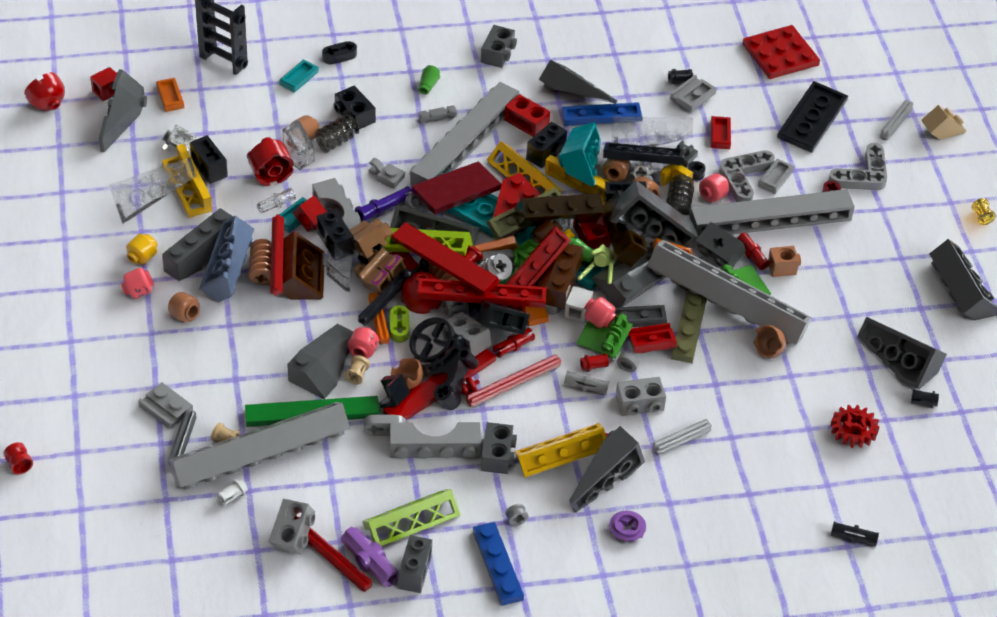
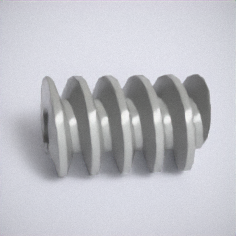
M498 253L478 264V266L497 276L499 283L507 279L512 273V263L504 254Z

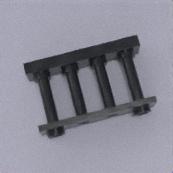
M195 0L199 57L206 60L212 54H216L232 62L233 74L237 75L248 65L245 6L241 4L234 11H231L215 3L214 0ZM215 12L230 18V24L216 18ZM216 26L229 32L231 39L217 33ZM217 41L230 47L232 54L217 47Z

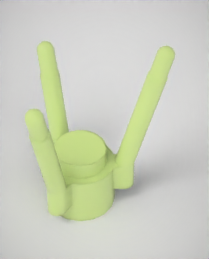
M602 244L591 252L594 255V260L578 276V280L585 277L596 265L599 267L609 265L607 282L608 284L612 283L613 265L615 264L613 252Z

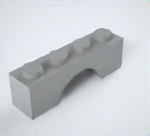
M336 178L312 184V195L318 199L327 212L336 209L349 230L361 223L358 212H354L350 198H346L344 188L338 184Z
M413 422L390 423V458L480 457V422H458L451 432L442 436L425 435L417 430Z

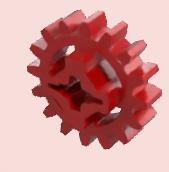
M847 405L846 410L840 407L839 412H834L831 420V434H836V440L842 439V445L850 443L851 448L855 444L862 448L863 443L869 446L871 440L875 441L880 428L878 426L879 420L873 419L875 414H868V408L866 407L863 410H860L859 405H856L855 408Z

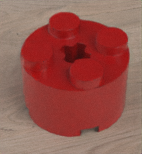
M271 137L263 138L261 143L257 144L247 153L248 163L257 181L262 185L271 186L270 183L275 181L278 184L282 183L293 173L294 162L285 144L280 140L272 139Z

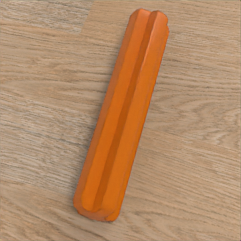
M378 292L368 295L369 304L379 295ZM382 309L373 318L375 331L381 345L388 344L390 338Z

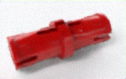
M741 233L737 239L743 242L747 258H751L759 270L766 269L770 261L761 252V247L753 242L748 233Z
M526 328L524 335L511 334L506 340L493 345V352L495 353L499 350L495 355L501 358L503 355L511 351H517L522 345L535 340V334L529 335L533 331L531 328Z

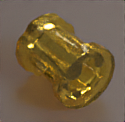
M986 198L974 201L971 206L972 210L977 213V220L981 225L990 224L996 218Z

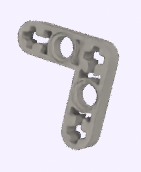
M878 143L867 145L865 152L866 170L836 168L830 171L828 181H835L840 184L841 188L884 189L887 182V170L883 146ZM876 164L881 168H874L871 165ZM858 177L861 178L862 181H855L853 178Z
M763 150L726 158L721 161L719 172L728 180L729 190L736 202L753 200L754 191L745 175L768 170L775 159L772 152ZM743 162H749V163H751L752 165H751V166H745V165H743L742 163H743ZM736 179L741 181V183H733L732 180Z

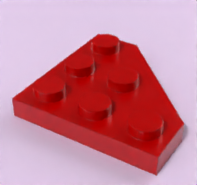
M520 172L502 181L493 218L516 207L521 198H534L541 194ZM524 227V228H522V229H520V230H518V231H516V232H514V233H512V234H510V235H513V234H515V233H517V232H519V231H521V230H523V229H525V228H527V227Z

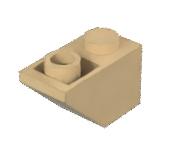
M939 104L921 120L928 131L939 140L964 134L967 131L962 125L964 121L957 114L954 115L948 107L944 109Z

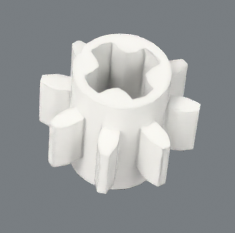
M640 162V165L637 163L632 164L635 169L630 174H634L635 179L643 176V173L639 172L640 169H643V171L647 172L643 177L653 180L651 174L656 172V170L652 169L651 162L648 164Z

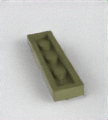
M555 187L537 197H550L562 195L560 194L557 187ZM515 207L487 222L497 240L524 228L518 227Z
M689 292L686 293L676 336L677 347L673 348L672 360L693 364L707 302L706 297Z

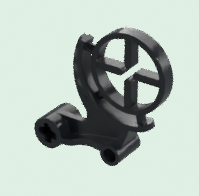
M432 317L416 326L410 336L409 347L411 353L415 356L414 359L423 363H431L421 365L423 376L448 375L445 383L436 387L434 397L447 410H454L461 403L460 393L466 373L469 369H475L479 361L467 348H463V335L456 336L454 328L445 319ZM437 324L431 334L434 337L433 342L444 348L437 354L428 357L433 348L432 339L421 332L427 327ZM445 325L449 329L448 342L437 339ZM417 339L427 341L420 355L416 352Z

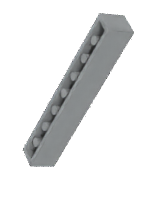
M502 82L492 87L488 94L481 98L477 105L470 109L467 115L462 120H459L455 127L448 131L444 138L437 142L428 154H425L417 165L411 168L409 173L410 185L412 186L445 174L447 171L455 170L504 121L505 106L519 95V91Z
M846 189L691 207L690 221L694 223L698 237L710 222L729 234L734 235L744 232L751 233L851 221L855 206Z
M662 240L655 246L647 265L655 274L670 278L674 284L689 288V291L693 294L706 297L709 302L725 307L728 312L744 317L751 324L776 326L784 333L786 342L789 344L797 345L801 341L812 319L811 316L665 240Z
M335 402L171 458L168 461L176 486L183 487L185 490L197 486L196 482L204 479L205 482L216 480L221 473L226 472L227 475L240 471L239 467L248 465V467L259 465L261 460L269 457V460L276 459L282 456V452L288 450L296 452L303 449L302 445L322 443L325 437L331 436L336 438L345 434V430L350 429L343 403Z

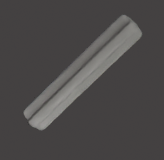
M905 100L881 130V138L890 139L913 109V102Z
M704 419L653 442L652 448L656 454H661L710 432L712 425L708 419Z

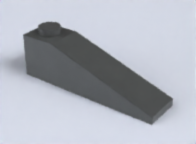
M649 256L639 259L632 267L624 263L613 265L611 284L607 282L609 267L593 276L592 281L615 307H624L662 281L666 276L657 275L651 268L647 267L651 258Z

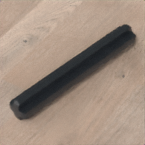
M404 268L358 315L359 323H362L364 326L368 325L402 289V285L407 279L404 277V272L409 270L408 268Z

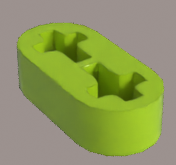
M402 305L394 306L390 310V337L398 343L405 342L409 338V310ZM397 315H401L402 319H397ZM397 328H402V333H398Z

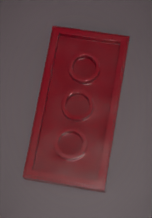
M477 161L412 185L411 192L435 215L501 189L502 184Z

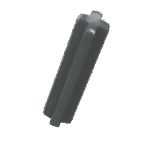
M186 410L184 412L168 460L184 454L197 418L195 411Z

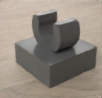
M683 140L676 147V149L685 150L683 164L685 167H688L689 163L693 162L698 155V150L694 149L693 145H685Z

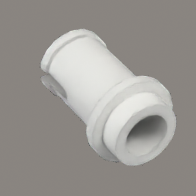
M235 479L232 485L218 492L217 496L223 505H227L238 496H244L248 488L242 479Z

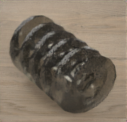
M344 114L335 119V121L317 129L315 136L317 144L324 153H328L330 149H335L336 145L340 146L342 142H347L348 138L353 139L354 133L359 134V127L351 115Z
M676 175L670 181L666 203L682 215L690 214L694 193L693 179L686 175Z

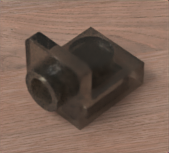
M175 124L171 131H166L162 139L165 141L162 148L166 150L169 144L174 147L184 144L189 152V142L194 141L196 135Z

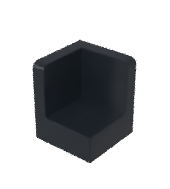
M402 374L385 376L380 380L387 396L379 403L380 408L398 406L410 394Z

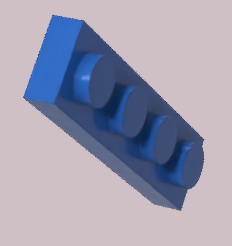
M639 102L562 107L564 126L586 125L593 122L595 124L642 121Z
M490 522L474 526L473 535L501 606L523 601L524 593L496 523Z

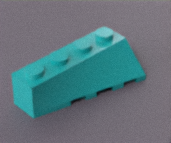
M595 122L572 128L560 152V156H558L559 164L562 168L564 167L566 174L591 187L596 184L594 177L597 176V170L594 168L595 165H598L597 155L600 153L601 138Z

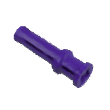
M406 186L380 200L372 199L369 201V204L363 207L357 206L355 212H358L361 222L364 220L368 221V219L374 216L379 217L383 214V211L404 202L406 197L409 196L406 193L410 192L411 188Z

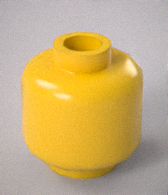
M137 234L126 245V256L134 264L145 265L156 255L158 244L149 234Z

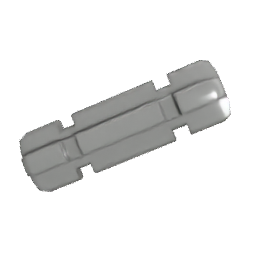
M454 105L447 106L446 109L441 107L430 109L429 112L425 110L418 113L421 123L429 122V120L446 119V116L448 118L457 116V110Z

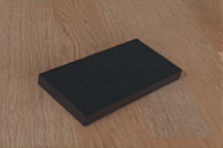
M813 81L777 133V138L812 153L847 102L848 95Z
M606 142L603 158L683 165L685 150Z

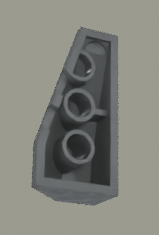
M551 59L539 78L544 83L543 87L551 92L555 89L559 92L614 104L618 101L603 90L595 88L594 84L585 80L573 70Z
M122 69L118 70L112 86V90H115L113 99L108 101V116H104L99 134L100 152H105L138 118L143 107L147 105L144 87Z
M869 317L865 318L857 335L896 374L895 376L899 380L917 389L922 388L938 374L947 355L932 346Z
M337 323L302 348L287 364L288 381L325 399L337 386L340 372L343 370L346 356L349 354L348 341L354 331Z
M621 426L608 433L572 494L569 502L574 512H578L596 500L600 491L612 489L613 483L619 478L623 481L645 463L639 442Z

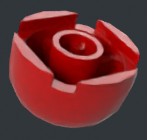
M50 72L43 74L44 78L39 81L34 79L24 91L25 98L37 110H55L61 105L65 96L63 82L56 73Z
M417 272L412 274L411 278L406 279L402 285L401 301L409 311L417 314L430 313V310L434 308L437 310L441 306V300L416 299L418 278L438 279L437 277L428 272Z

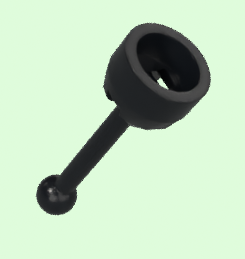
M421 258L419 266L411 271H405L404 277L409 279L412 277V274L420 270L429 272V262Z

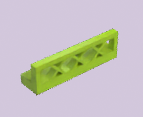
M391 228V230H392L393 233L396 232V231L399 229V228ZM418 229L462 256L466 255L469 246H473L470 232ZM392 236L385 240L388 245L383 248L386 251L413 253L393 241Z
M443 489L365 519L362 523L364 529L370 531L373 542L383 546L458 517L460 512L452 489ZM449 500L453 513L447 515L439 513L438 510L441 504ZM422 510L432 512L431 518L427 523L417 520ZM405 517L412 522L408 530L403 532L396 527L400 519ZM381 526L390 528L388 537L380 541L376 528Z

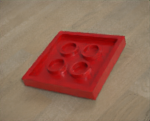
M793 25L743 38V46L769 80L820 64L819 57Z

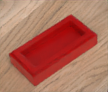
M711 116V148H731V117Z

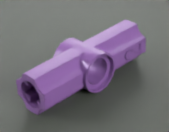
M351 526L345 530V533L341 536V542L355 556L358 566L365 572L369 571L384 587H390L395 584L398 579L399 570L386 558V554L380 544L377 542L372 543L357 527Z

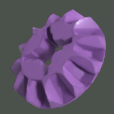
M628 510L620 511L610 519V534H614L616 540L622 539L625 543L632 540L635 543L638 538H643L646 531V522L638 513ZM632 524L631 529L623 530L624 526L627 527Z

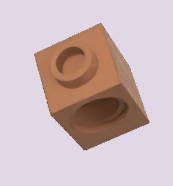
M795 247L770 248L768 260L770 261L769 269L772 277L797 275L798 266L801 265L800 254H797Z

